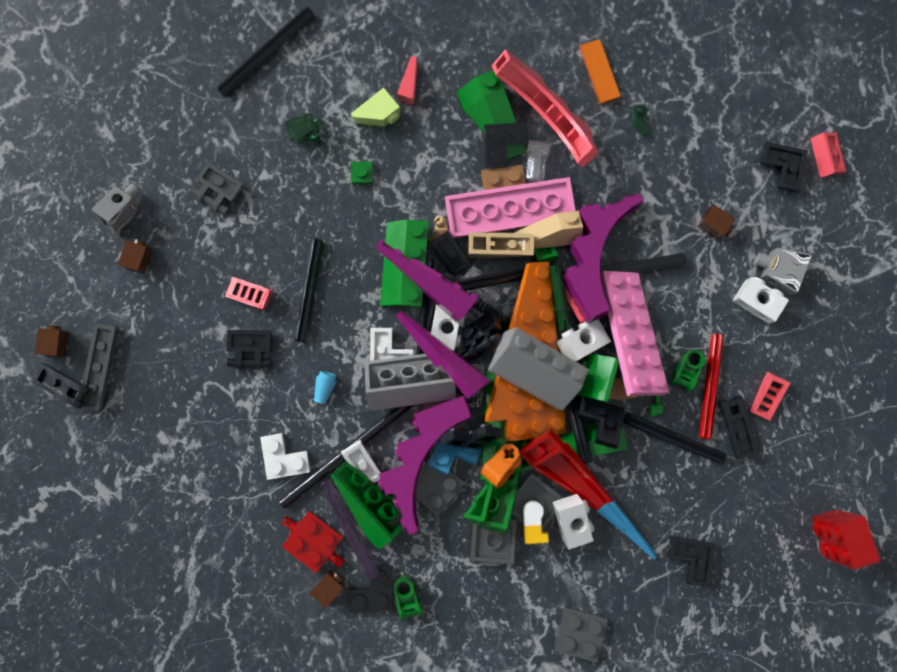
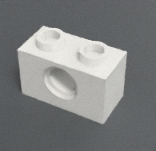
M751 277L744 281L733 302L768 324L776 322L789 300L784 297L781 291L766 286L765 281L762 279ZM759 294H762L764 296V304L759 302Z
M436 304L431 333L452 350H455V347L459 348L461 335H457L459 326L463 327L465 315L460 321L455 322ZM445 323L452 324L454 327L453 332L450 334L443 333L441 330L442 325Z
M598 319L589 324L586 321L579 324V330L575 332L573 328L561 334L563 339L556 343L563 355L577 361L608 344L611 340Z
M577 494L552 502L562 541L569 550L593 542L592 532H594V527L591 520L587 517V513L590 511L585 500L582 501Z

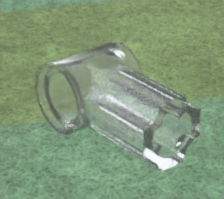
M528 140L525 181L530 183L543 181L550 142Z
M471 266L461 279L485 274L476 267ZM495 285L469 290V292L475 293L487 304L489 303L490 306H493L503 293Z

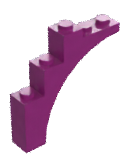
M640 193L634 196L631 194L621 199V202L616 204L610 203L602 209L599 203L592 206L588 204L579 210L584 234L574 238L570 247V252L578 265H574L566 270L564 283L587 324L606 316L610 310L600 280V258L603 244L612 229L623 218L640 208L644 201Z
M465 396L415 413L413 425L416 432L420 431L421 435L396 444L398 448L395 449L396 456L399 462H403V465L379 474L378 484L381 491H385L386 495L395 493V497H393L394 504L397 510H401L403 516L401 524L404 531H408L409 535L421 530L416 513V490L418 477L425 459L433 446L440 440V436L446 434L449 429H452L457 424L473 417Z

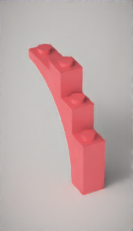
M505 49L492 64L495 75L522 96L548 122L566 144L576 162L584 167L599 152L591 138L593 133L588 124L569 110L565 100L549 89L538 73Z

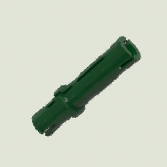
M562 264L556 266V271L555 265L549 266L555 303L553 310L554 312L556 311L558 331L572 329L569 309L571 308L567 303Z

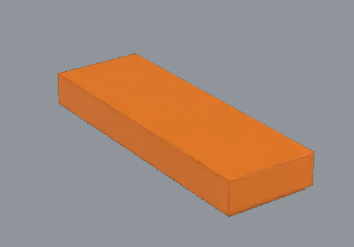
M598 39L580 45L579 49L599 104L602 105L620 99L621 95L601 40Z

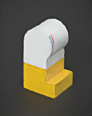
M535 500L527 501L523 506L524 541L526 544L548 543V533L541 531V518L544 510L541 504Z

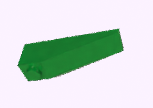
M494 70L476 76L456 92L464 112L477 124L481 131L484 132V125L516 123L502 82L495 75ZM507 145V160L526 153L525 145Z

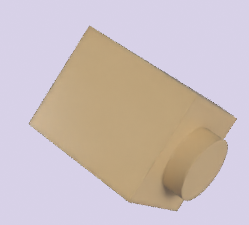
M579 211L554 214L514 233L534 234V249L572 245L573 239L582 235L583 225Z
M469 232L468 258H505L534 255V234Z

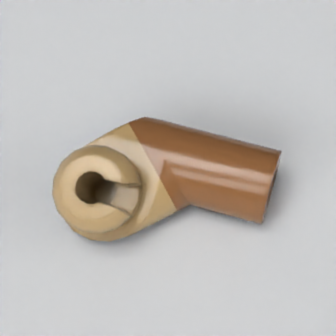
M437 216L434 219L435 234L428 240L430 244L433 239L448 230V221L443 216Z

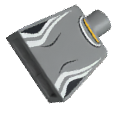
M130 184L124 191L118 187H113L91 210L104 226L119 236L139 209L134 200L141 191L133 184Z
M776 248L769 253V256L759 252L754 260V264L764 268L761 275L762 280L787 295H793L799 291L812 255Z

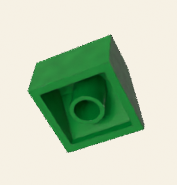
M591 353L586 358L583 357L581 365L589 370L577 396L608 402L619 359Z

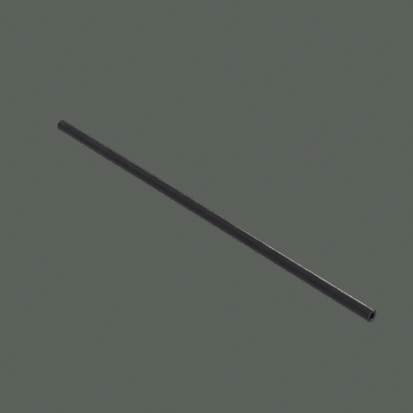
M511 313V314L505 319L504 323L508 320L509 317H511V319H512L513 313ZM501 326V330L497 333L501 336L508 329H505V326ZM466 349L463 353L460 354V356L466 359L464 354L468 352L469 349ZM414 405L391 409L278 500L281 507L284 509L344 462L345 458L341 451L359 440L365 445Z

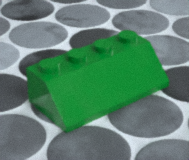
M400 220L387 222L385 243L395 250H401L402 254L410 260L414 258L426 265L429 221ZM384 256L380 306L422 309L424 292Z

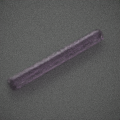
M324 480L320 483V487L367 578L371 580L377 577L380 572L332 480Z

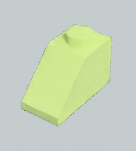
M382 88L353 111L351 116L355 124L386 126L388 123L393 124L397 121L401 113L399 105Z

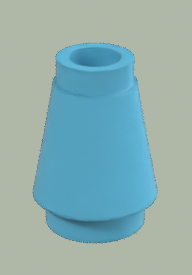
M320 371L319 375H316L315 402L327 403L337 383L335 380L337 375L326 371Z

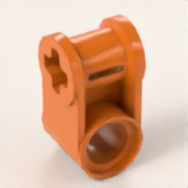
M513 444L501 447L495 456L483 466L481 475L495 487H502L521 464L518 448Z

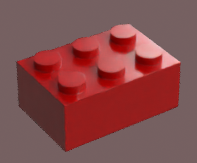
M836 509L812 517L814 522L812 528L819 538V550L825 559L852 569L880 562L866 516Z

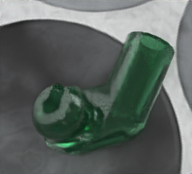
M639 105L632 112V125L646 137L652 129L645 123L646 106Z

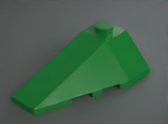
M344 462L331 475L361 530L378 550L391 542L403 529L401 510H397L393 500L395 495H386L385 491H381L379 484L376 485L368 480L367 475L347 462Z

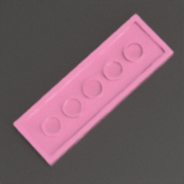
M570 177L445 196L449 229L455 238L468 237L469 232L494 233L520 229L557 213L576 211Z
M602 271L600 273V280L604 296L610 307L608 317L627 396H652L669 393L639 273Z

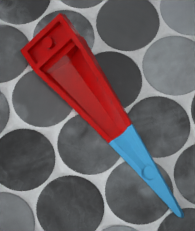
M549 429L520 449L519 454L534 470L551 479L573 495L577 494L582 501L585 500L588 506L616 526L653 559L657 558L656 552L569 443H564L552 429Z

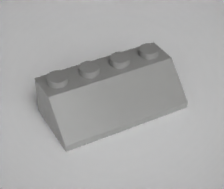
M517 327L504 332L488 369L493 374L559 411H563L581 390L589 370Z
M426 354L364 362L366 396L370 411L456 399L455 382L441 365L436 368Z

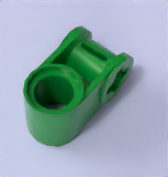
M700 350L684 352L671 376L670 383H676L687 388L688 392H691L705 364L703 352ZM691 354H694L697 357V363L695 365H691L689 362V356Z
M408 575L399 576L395 582L394 593L400 620L405 621V618L414 615L423 616L420 599L417 595L413 579ZM401 583H408L410 589L403 592L398 586Z

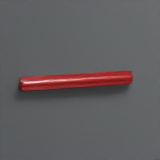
M712 334L710 340L699 438L709 440L712 438L724 336L721 334Z

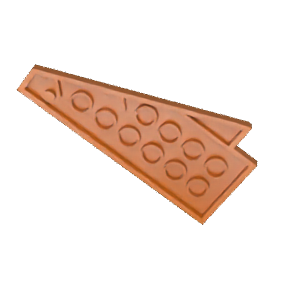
M549 262L528 263L524 270L509 330L517 327L558 351L552 285L548 269L550 266ZM496 375L485 422L504 420L506 441L536 438L549 429H552L556 434L567 433L564 409L559 411Z

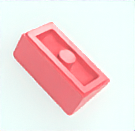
M821 133L812 137L811 143L820 177L846 173L837 133Z

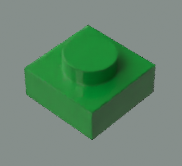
M372 161L351 162V184H373Z
M554 246L534 249L533 256L536 262L550 263L558 261V253Z

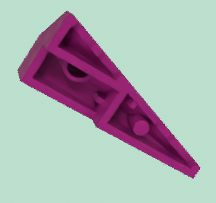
M380 239L375 247L455 322L460 321L479 297L475 293L472 295L461 289V285L452 283L443 277L442 274L414 258L410 260L402 254L401 250H395L382 239Z
M403 311L397 314V319L436 368L441 365L467 399L493 382L492 379Z

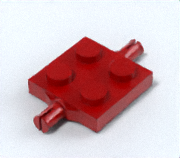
M308 511L305 517L298 523H295L288 516L284 518L285 520H282L281 524L291 530L288 539L282 547L312 571L317 573L322 565L329 560L338 568L344 563L345 560L335 553L337 545L343 539V536L311 511Z

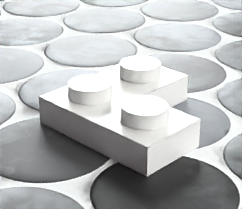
M370 328V361L413 355V349H392V328Z
M283 433L260 437L267 480L311 472L308 451L286 454Z
M360 440L341 451L347 463L367 475L368 480L375 483L380 479L379 474L381 471Z

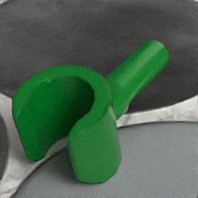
M655 395V404L649 405V412L652 417L660 415L664 410L660 395Z

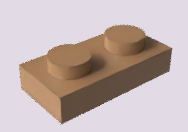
M523 165L481 170L483 190L525 184Z

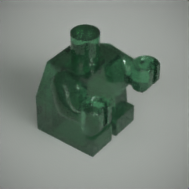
M302 113L301 116L284 122L291 142L302 145L308 140L314 145L322 143V140H320L321 136L317 135L319 133L318 126L323 124L322 118L320 116L314 118L312 113Z

